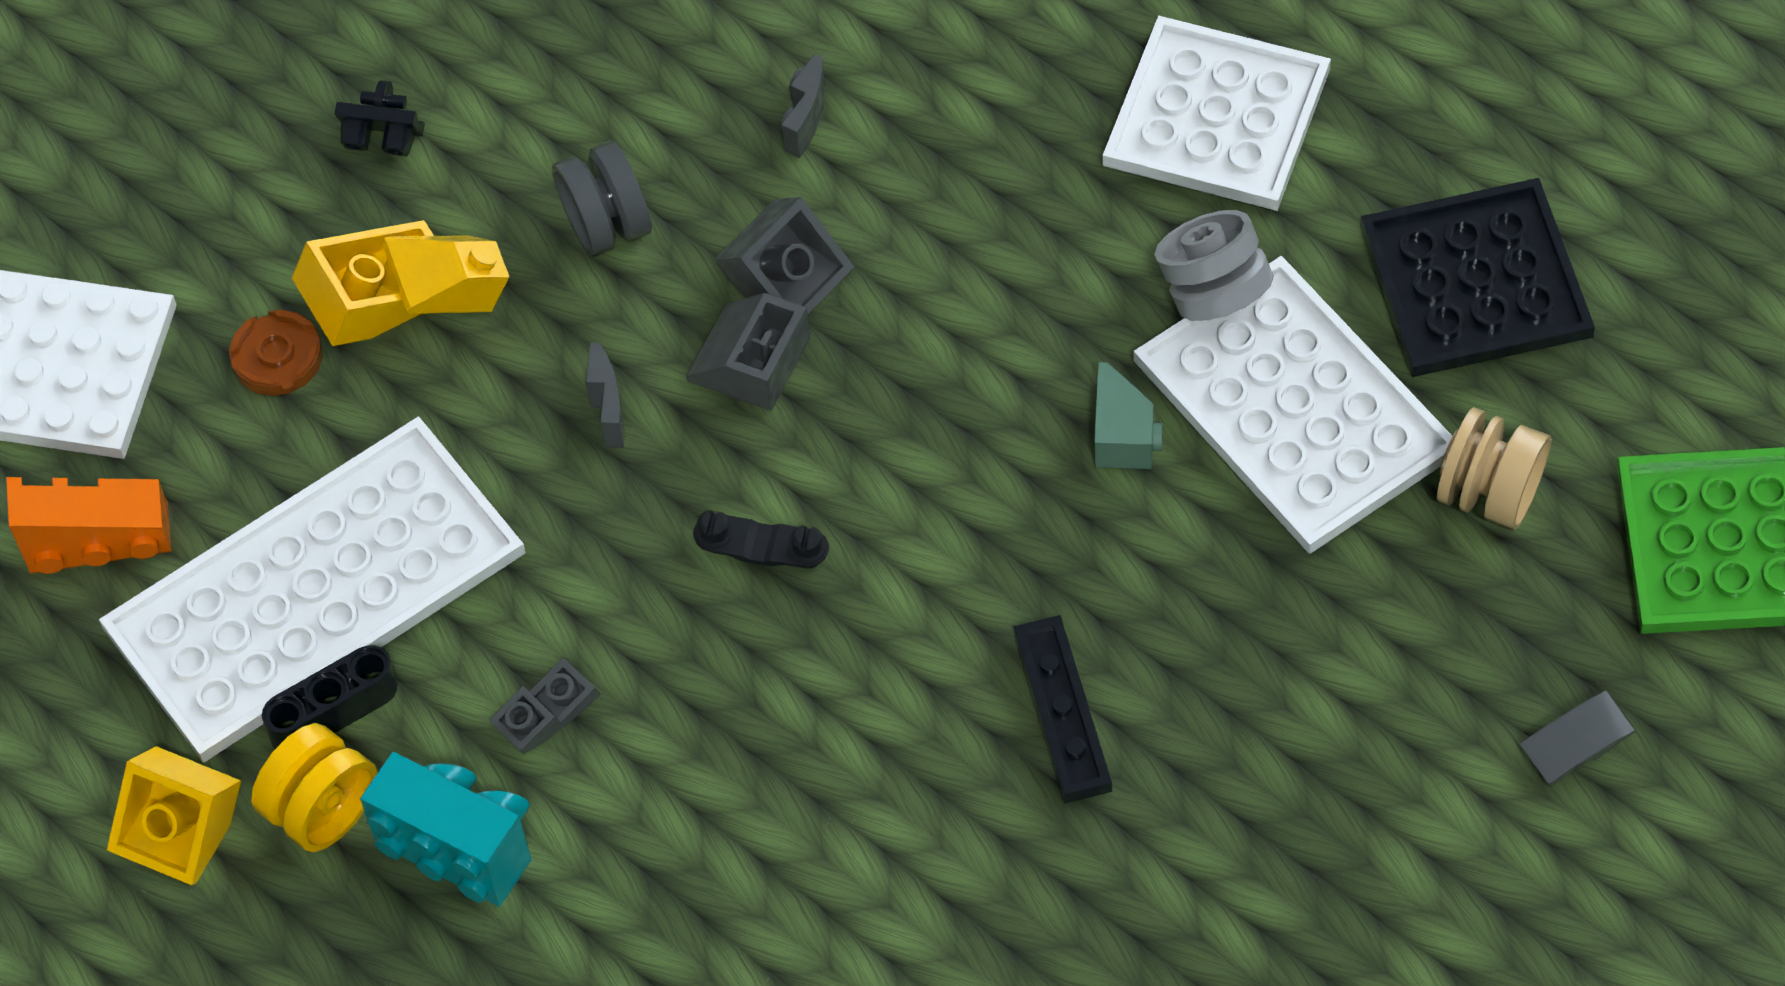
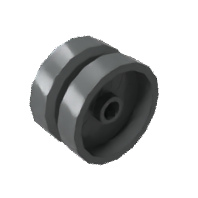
M613 140L590 148L589 168L582 160L575 156L552 165L554 182L565 213L579 242L586 253L592 258L614 248L615 230L629 242L650 234L652 231L650 215L638 181L624 153Z

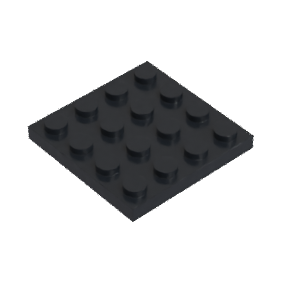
M1539 178L1361 216L1360 228L1412 377L1594 337L1595 326Z

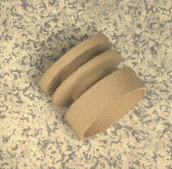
M1473 407L1467 413L1459 429L1453 434L1446 449L1440 469L1441 478L1437 491V500L1450 506L1454 503L1462 489L1459 508L1461 511L1468 513L1475 506L1481 495L1486 496L1485 519L1516 530L1525 518L1541 481L1551 448V435L1520 425L1514 431L1509 441L1504 442L1502 441L1504 419L1495 416L1484 431L1486 413Z

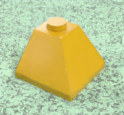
M461 235L384 237L382 241L407 314L492 312L509 279V274L497 242L493 240Z

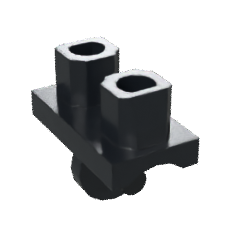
M380 80L375 92L362 91L360 103L366 105L344 102L336 103L334 115L341 122V144L346 149L368 150L371 130L384 132L381 149L391 155L407 157L414 141V136L423 137L425 123L418 121L415 111L400 110L405 109L407 97L394 95L391 81Z

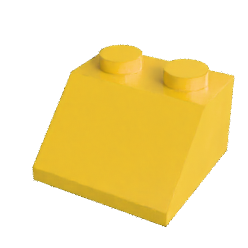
M157 746L128 760L107 851L189 885L196 884L231 826L241 780Z

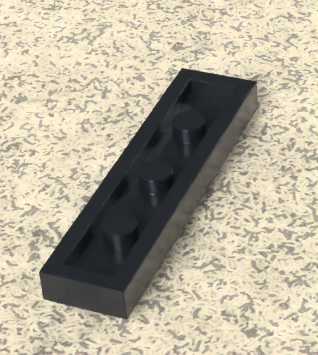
M1061 615L1013 626L1016 645L1064 804L1112 792V780Z

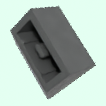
M766 293L725 304L686 376L687 381L772 411L810 340L807 307Z

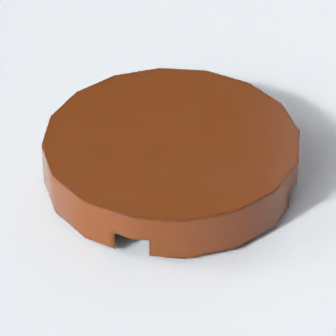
M285 310L268 311V316H263L257 319V316L248 319L234 333L229 347L231 366L240 383L254 393L269 396L292 393L305 386L318 372L323 359L321 339L311 321L297 312Z

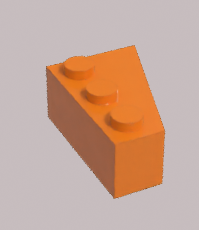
M6 477L9 528L30 574L38 572L52 574L64 568L83 565L102 566L110 561L127 558L147 559L159 553L172 552L168 502L159 479L98 478L97 486H68V478H52V486L22 485V477Z

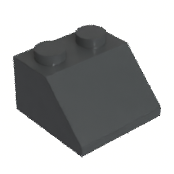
M801 197L774 199L714 259L738 291L746 298L766 293L807 307L808 314L854 268V265Z

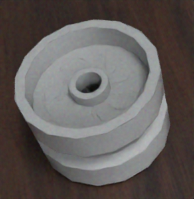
M1223 210L1201 215L1183 223L1168 233L1157 245L1154 255L1166 282L1171 283L1169 291L1181 317L1191 321H1203L1227 316L1259 299L1271 286L1274 275L1262 249L1257 248L1259 239L1247 213L1238 210Z

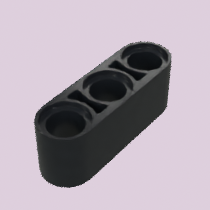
M375 645L358 648L267 701L262 709V720L272 747L276 749L292 733L303 726L313 723L324 725L333 733H336L392 700L397 692L398 683L388 653ZM381 673L374 679H364L369 674ZM339 697L332 703L322 704L327 698ZM296 721L291 727L279 728L285 722Z

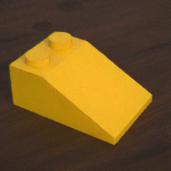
M424 220L306 242L292 280L332 346L372 339L420 315L407 314L382 241L384 237L434 236Z

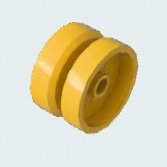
M313 723L303 726L292 733L272 752L261 768L253 785L251 803L254 810L272 825L283 827L287 837L306 851L317 852L337 842L357 823L364 812L360 798L378 772L375 764L358 751L346 748L343 740L324 725Z

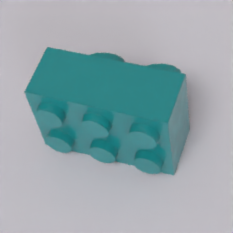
M392 752L360 798L367 818L366 822L370 826L376 848L392 859L399 860L400 857H403L415 863L418 870L432 880L441 881L444 878L458 885L457 887L460 892L475 902L482 903L485 899L500 907L532 860L521 820L530 808V803L520 795L502 790L484 791L477 794L470 791L477 777L472 771L464 767L449 763L421 766Z

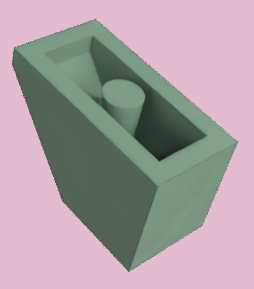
M1098 362L1095 468L1152 469L1153 451H1162L1163 423L1153 422L1154 404L1108 362Z

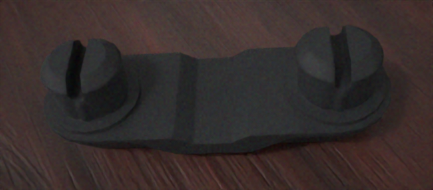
M711 510L703 512L699 516L693 531L696 544L703 550L731 556L742 562L765 566L788 565L813 568L825 560L829 552V543L826 537L816 527L808 529L803 525L799 527L784 524L769 525L758 523L752 519L728 516L723 512L715 514Z

